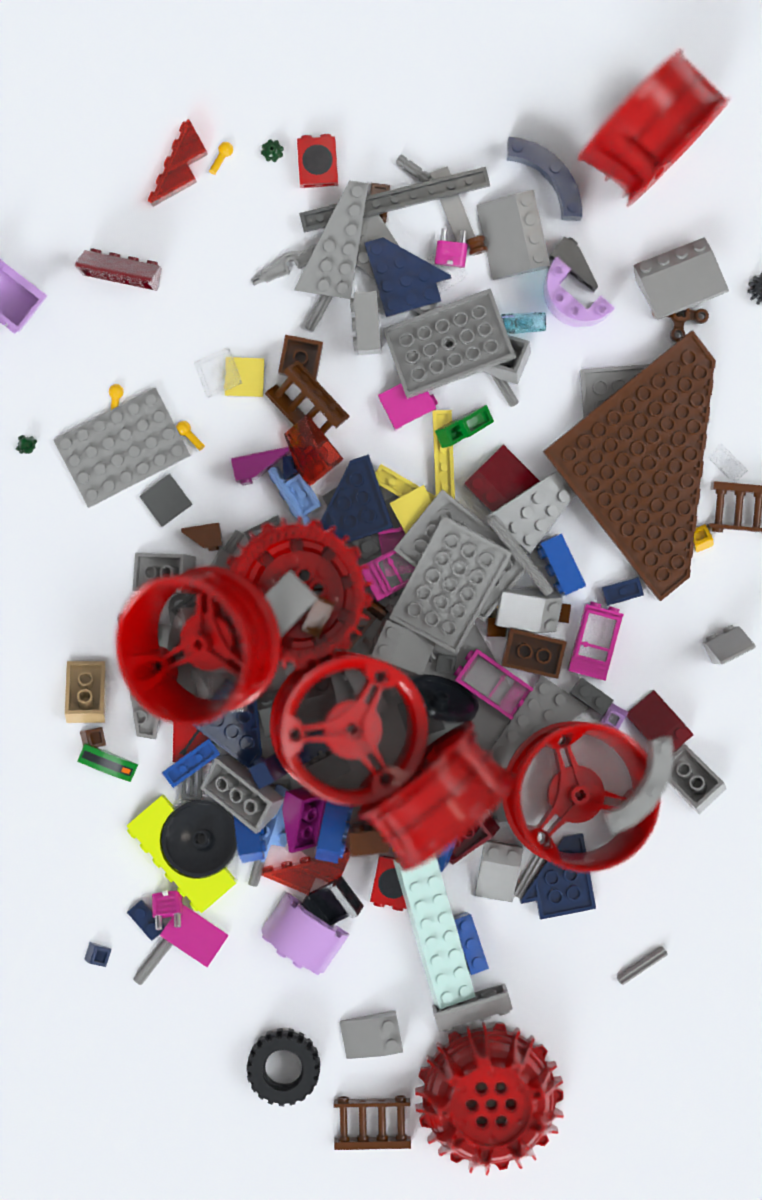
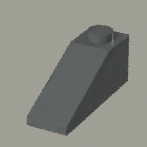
M564 236L549 258L554 261L558 257L571 268L569 273L595 292L599 286L580 247L577 246V241L571 237L567 238Z

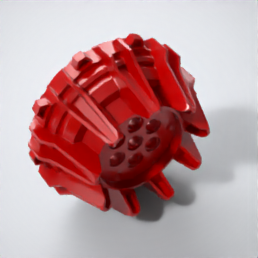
M301 516L298 517V523L287 524L286 518H281L280 527H274L270 522L261 525V534L256 536L250 532L249 535L253 539L244 547L238 544L237 546L242 552L239 556H229L226 563L230 570L243 575L255 584L264 596L290 570L300 580L301 572L308 570L310 577L302 582L313 593L314 586L321 584L323 592L318 596L335 603L319 638L301 631V627L309 613L308 610L281 638L280 660L283 661L282 669H287L290 661H293L297 669H306L309 660L312 659L315 660L319 667L322 663L320 658L331 654L333 660L337 659L336 648L347 651L352 646L349 637L352 632L363 635L356 628L361 617L370 620V617L361 613L363 608L372 605V596L365 593L364 588L372 586L374 583L373 581L365 582L362 572L370 569L369 565H358L357 561L362 553L357 547H346L350 537L346 535L341 541L334 535L337 530L335 526H332L325 532L320 520L312 519L307 525H304ZM223 606V615L232 617L228 609ZM234 621L231 627L233 630L237 629V631L239 632L236 622ZM242 639L237 641L238 644H242Z
M484 1021L482 1022V1028L470 1030L469 1026H466L467 1032L463 1034L455 1030L448 1033V1043L442 1045L437 1042L436 1048L438 1051L434 1057L426 1056V1061L430 1065L428 1067H421L418 1074L424 1085L415 1088V1095L422 1096L423 1102L415 1104L416 1112L423 1113L419 1117L421 1126L432 1129V1132L427 1137V1142L431 1144L436 1141L441 1144L438 1149L440 1157L450 1153V1160L455 1163H459L464 1159L469 1160V1173H472L475 1167L485 1166V1176H488L491 1164H495L499 1170L508 1169L509 1162L514 1159L521 1170L523 1168L520 1161L522 1158L532 1157L534 1161L537 1160L532 1148L536 1145L545 1147L549 1142L547 1134H558L559 1132L558 1127L553 1125L552 1122L556 1118H564L563 1111L555 1107L558 1102L564 1100L563 1090L558 1088L564 1082L561 1076L553 1077L552 1071L557 1068V1064L555 1061H545L548 1050L543 1044L533 1045L535 1041L533 1035L526 1039L520 1035L519 1027L509 1032L506 1030L505 1023L496 1022L492 1028H486ZM483 1082L486 1084L484 1090H478L476 1085ZM499 1082L506 1084L502 1090L496 1089L495 1086ZM472 1099L477 1104L474 1107H468L466 1105L467 1101ZM489 1099H494L496 1101V1104L493 1107H488L486 1105V1102ZM508 1099L516 1101L511 1107L505 1105V1102ZM480 1116L487 1118L483 1124L477 1123L476 1120ZM499 1116H504L506 1121L500 1124L496 1122V1119Z

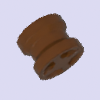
M483 235L466 240V244L470 248V256L480 255L488 251L487 246L484 245L485 237Z

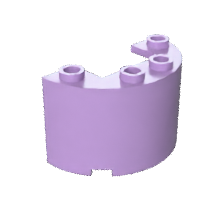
M556 257L545 276L543 285L544 299L550 312L559 321L573 327H590L605 320L615 307L600 295L587 310L560 286L568 276L567 274L571 271V268Z
M0 259V323L4 326L7 323L6 328L16 334L17 331L20 333L48 296Z
M286 892L262 927V938L277 949L276 953L278 955L291 959L292 964L297 968L302 969L304 967L316 975L324 973L350 934L336 924L330 926L301 906L302 901Z

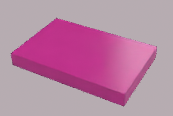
M182 904L181 927H174V917H172L159 936L208 968L229 935Z

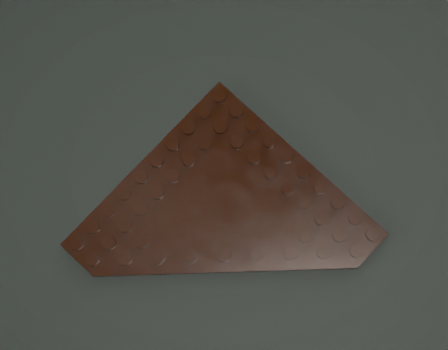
M693 330L689 331L542 451L660 602L689 579L691 574L690 565L691 558L693 557L694 532L696 531V515L701 491L700 482L704 466L703 457L704 450L706 449L707 423H709L710 398L714 382L713 373L716 365L715 358Z

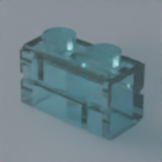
M545 312L501 315L507 334L546 331Z

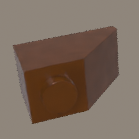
M219 522L181 528L183 534L202 548H208V552L217 551L220 549L219 546H224Z

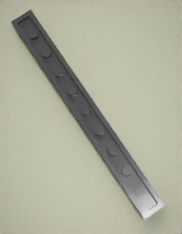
M486 166L366 196L363 218L490 187ZM337 204L299 213L304 233L325 228Z

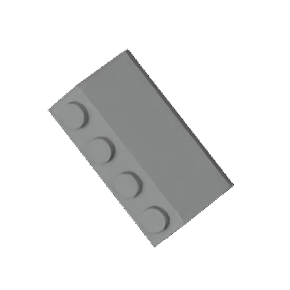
M230 754L215 758L200 788L256 834L278 813L285 799L269 785L259 789L249 769Z
M506 984L475 992L476 997L443 1009H439L433 1004V1014L439 1031L449 1032L459 1025L465 1027L479 1019L480 1021H486L491 1019L493 1015L498 1014L502 1016L510 1013L509 1010H513Z

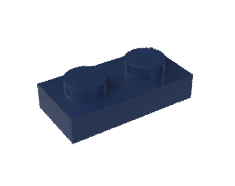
M639 577L601 587L606 606L644 596Z
M143 899L127 911L128 915L151 941L159 936L166 927L162 923V930L155 929L153 912Z

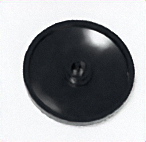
M423 674L409 678L422 698L428 717L448 723H465L476 717L479 701L471 691L461 684L436 675Z
M194 800L181 805L172 812L164 825L162 846L167 860L176 870L191 877L204 878L218 874L231 863L237 852L234 818L224 807L212 801Z

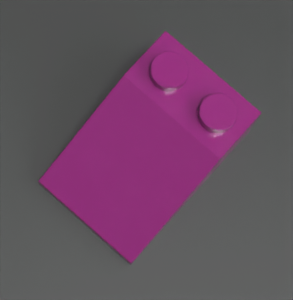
M283 447L231 458L235 481L242 486L253 484L252 480H257L280 462L284 456L290 454L289 448Z
M306 787L286 791L282 811L289 852L295 853L316 847L327 800L315 795Z

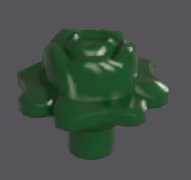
M269 139L267 143L262 145L261 155L266 158L267 162L271 161V159L273 162H277L279 158L283 157L284 147L280 145L278 140L273 142L272 139Z
M20 435L18 437L19 442L15 449L19 451V454H30L36 449L35 444L37 440L34 439V436L25 437V435Z

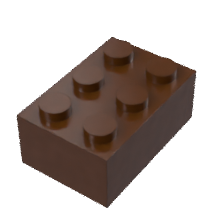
M509 628L501 666L558 679L567 642Z
M364 822L352 823V827H349L351 857L390 853L389 843L381 840L382 834L373 823L364 825Z

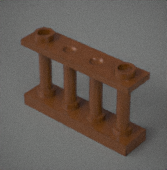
M297 360L284 370L288 378L280 387L277 384L264 394L317 450L329 440L324 434L332 426L337 429L350 416ZM294 383L301 392L292 401L285 392ZM307 397L314 404V407L305 415L298 406ZM319 412L327 418V421L320 429L311 421Z
M711 482L710 490H715L717 500L714 524H707V528H712V532L723 533L724 529L762 533V528H760L762 485ZM727 491L734 492L736 496L734 525L722 524L724 498L727 495ZM746 493H751L755 497L753 527L741 526L743 500Z
M397 1095L395 1098L349 1099L347 1096H340L334 1099L333 1108H339L340 1135L334 1138V1150L411 1149V1136L405 1134V1106H411L410 1098H406L405 1095ZM359 1107V1135L357 1137H350L348 1135L347 1108ZM366 1107H378V1134L376 1137H369L367 1135ZM385 1107H397L396 1136L388 1137L386 1134Z

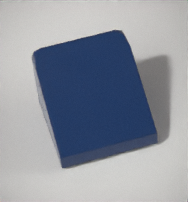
M297 455L283 457L284 480L291 479L304 472Z
M90 942L84 960L92 965L106 967L112 949Z

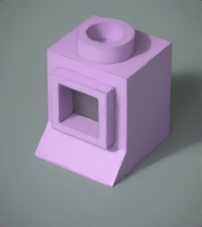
M612 703L599 722L619 730L629 712Z

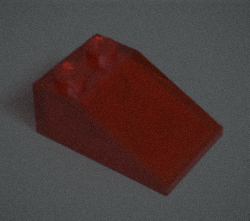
M308 414L284 433L296 469L309 486H312L344 460Z

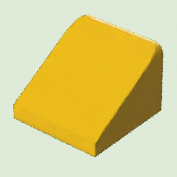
M706 524L697 527L694 532L693 543L696 552L714 546L713 537Z

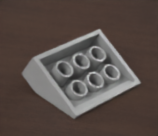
M534 189L476 205L482 235L485 237L484 244L488 248L486 253L492 280L544 270L550 267Z
M705 237L633 265L635 280L657 320L729 292L713 250Z

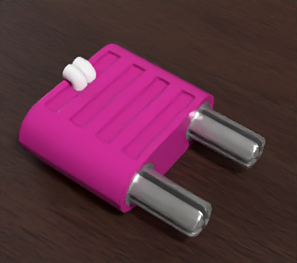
M441 228L434 264L465 268L468 244H466L467 231L464 230L463 243V230L460 231L459 242L446 241L448 229L445 228L443 241L444 228Z
M178 890L152 894L153 918H155L156 930H162V918L174 917L175 928L181 927L183 905L182 895Z

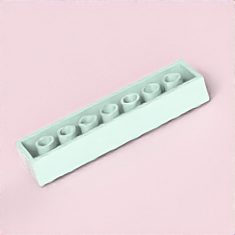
M435 856L428 862L409 871H402L399 860L397 858L393 859L434 1005L439 1009H443L476 997L437 857Z

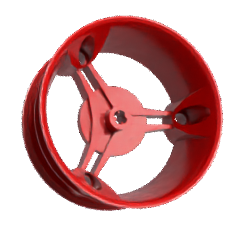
M680 48L659 65L618 107L587 143L577 160L591 165L606 175L605 182L611 179L625 191L621 198L624 199L628 196V202L625 206L629 208L691 147L721 114L733 97L731 95L726 97L684 56V50Z
M201 566L187 570L178 576L154 580L136 591L128 600L120 615L116 630L115 647L122 678L133 697L141 706L157 718L171 724L195 726L215 720L226 711L244 707L255 701L266 691L279 665L281 637L274 611L264 594L255 584L233 570L219 566ZM178 589L197 593L196 615L190 617L184 624L181 631V643L171 651L160 646L158 634L159 621L168 599ZM219 600L228 609L236 622L242 639L244 654L236 647L235 634L231 625L221 616ZM183 651L185 658L176 662L174 655ZM190 662L196 668L204 671H214L223 668L234 674L238 679L227 699H204L190 693L177 682L179 675L178 666Z
M336 651L337 659L333 660L331 654L320 658L322 663L319 667L314 659L309 660L306 669L296 668L284 680L277 691L271 708V742L275 754L286 772L315 795L341 805L370 804L395 793L406 784L417 770L427 745V713L419 692L413 683L397 668L360 653ZM358 669L366 679V682L354 700H345L333 706L325 716L324 721L302 725L295 718L296 710L303 696L316 682L336 671ZM377 672H378V681L375 680V674H376ZM372 684L376 685L368 703H365L364 700ZM385 687H395L404 702L407 717L404 744L393 764H385L377 749L382 736V724L375 708L380 694ZM349 724L354 726V729H351L352 732L347 731V726L350 727ZM293 729H297L298 735L290 738V732ZM323 729V735L305 736L304 730ZM304 742H326L330 750L338 756L346 759H360L371 774L363 780L358 788L342 789L327 786L319 782L306 770L297 753L301 750ZM370 753H372L380 766L376 770L366 757Z
M472 721L456 726L429 744L425 749L417 770L403 787L380 801L362 805L357 813L359 819L367 818L368 824L373 823L382 834L381 840L391 845L400 862L402 871H409L421 866L458 841L502 801L517 780L515 773L508 772L506 768H503L491 758L493 752L490 749L483 750L475 741L477 732L472 731L474 728Z
M566 721L551 724L536 731L517 748L506 768L508 772H513L517 776L515 784L502 799L504 813L512 832L533 854L572 871L599 872L614 868L628 861L641 850L653 833L660 814L661 798L644 818L634 825L619 831L612 840L595 850L584 853L560 852L551 836L566 822L583 823L594 818L600 810H610L616 807L603 804L605 796L620 799V804L629 799L645 775L647 768L646 751L629 735L613 727L601 724ZM583 735L595 737L608 744L624 761L631 777L632 788L627 790L623 796L606 791L601 778L596 772L585 766L578 765L570 745L579 740ZM543 747L552 748L557 768V772L551 778L547 788V799L550 807L536 826L529 825L525 820L522 810V785L527 769L534 757ZM562 748L565 750L569 766L566 767L560 752ZM575 793H582L581 797H576ZM554 815L558 816L547 831L543 830ZM540 833L542 835L541 841L539 840Z

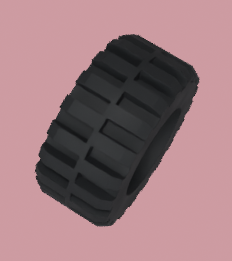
M278 1028L275 1032L271 1030L264 1037L261 1036L251 1048L246 1066L247 1079L251 1083L253 1092H257L261 1100H268V1104L278 1103L279 1107H284L285 1104L290 1106L296 1105L297 1101L302 1102L305 1100L306 1096L314 1091V1087L318 1083L320 1075L318 1050L313 1046L312 1040L305 1038V1034L302 1032L296 1033L294 1029L290 1028L288 1031L283 1030V1028ZM281 1050L294 1053L302 1064L300 1076L295 1081L286 1084L272 1080L266 1073L265 1068L266 1061L272 1053Z

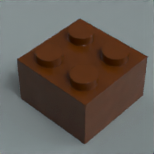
M285 334L278 374L287 376L284 370L298 360L317 380L323 342Z

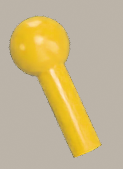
M222 142L219 145V154L209 170L211 174L216 175L224 159L232 155L234 149L231 143Z
M119 384L111 385L108 391L112 398L111 410L119 406V398L124 394V389Z
M187 421L177 423L176 428L179 434L186 436L201 451L205 445L193 434L190 424Z

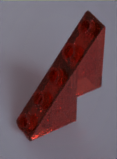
M189 119L186 122H182L179 129L181 134L178 139L175 138L171 147L173 150L172 154L165 159L163 174L158 175L155 183L157 187L155 191H151L148 197V202L151 203L152 207L197 183L189 165L207 156L208 153Z
M345 847L343 858H338V863L305 856L300 858L299 862L285 861L279 867L274 868L273 865L263 867L261 876L309 895L316 878L329 883L342 876L351 856L350 849Z

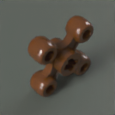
M687 308L682 310L684 314L680 317L676 315L677 313L667 316L674 323V327L670 332V339L676 343L686 335L684 323L688 320L695 321L697 324L706 323L709 319V313L706 309L690 310ZM651 310L652 316L656 319L653 311ZM698 314H702L704 319H700ZM675 332L680 333V338L675 336Z

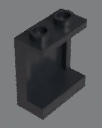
M342 876L308 893L301 903L303 908L330 926L349 916L352 919L359 916L364 907Z

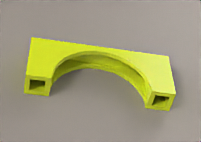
M163 794L126 825L129 828L127 832L133 839L137 838L141 842L139 845L145 853L149 852L152 855L153 863L158 868L162 867L164 869L166 878L171 883L174 881L178 886V892L183 897L187 896L191 901L189 903L196 912L199 910L202 914L237 884L238 881L227 868L213 876L196 878L179 872L169 863L162 847V830L168 816L176 808Z

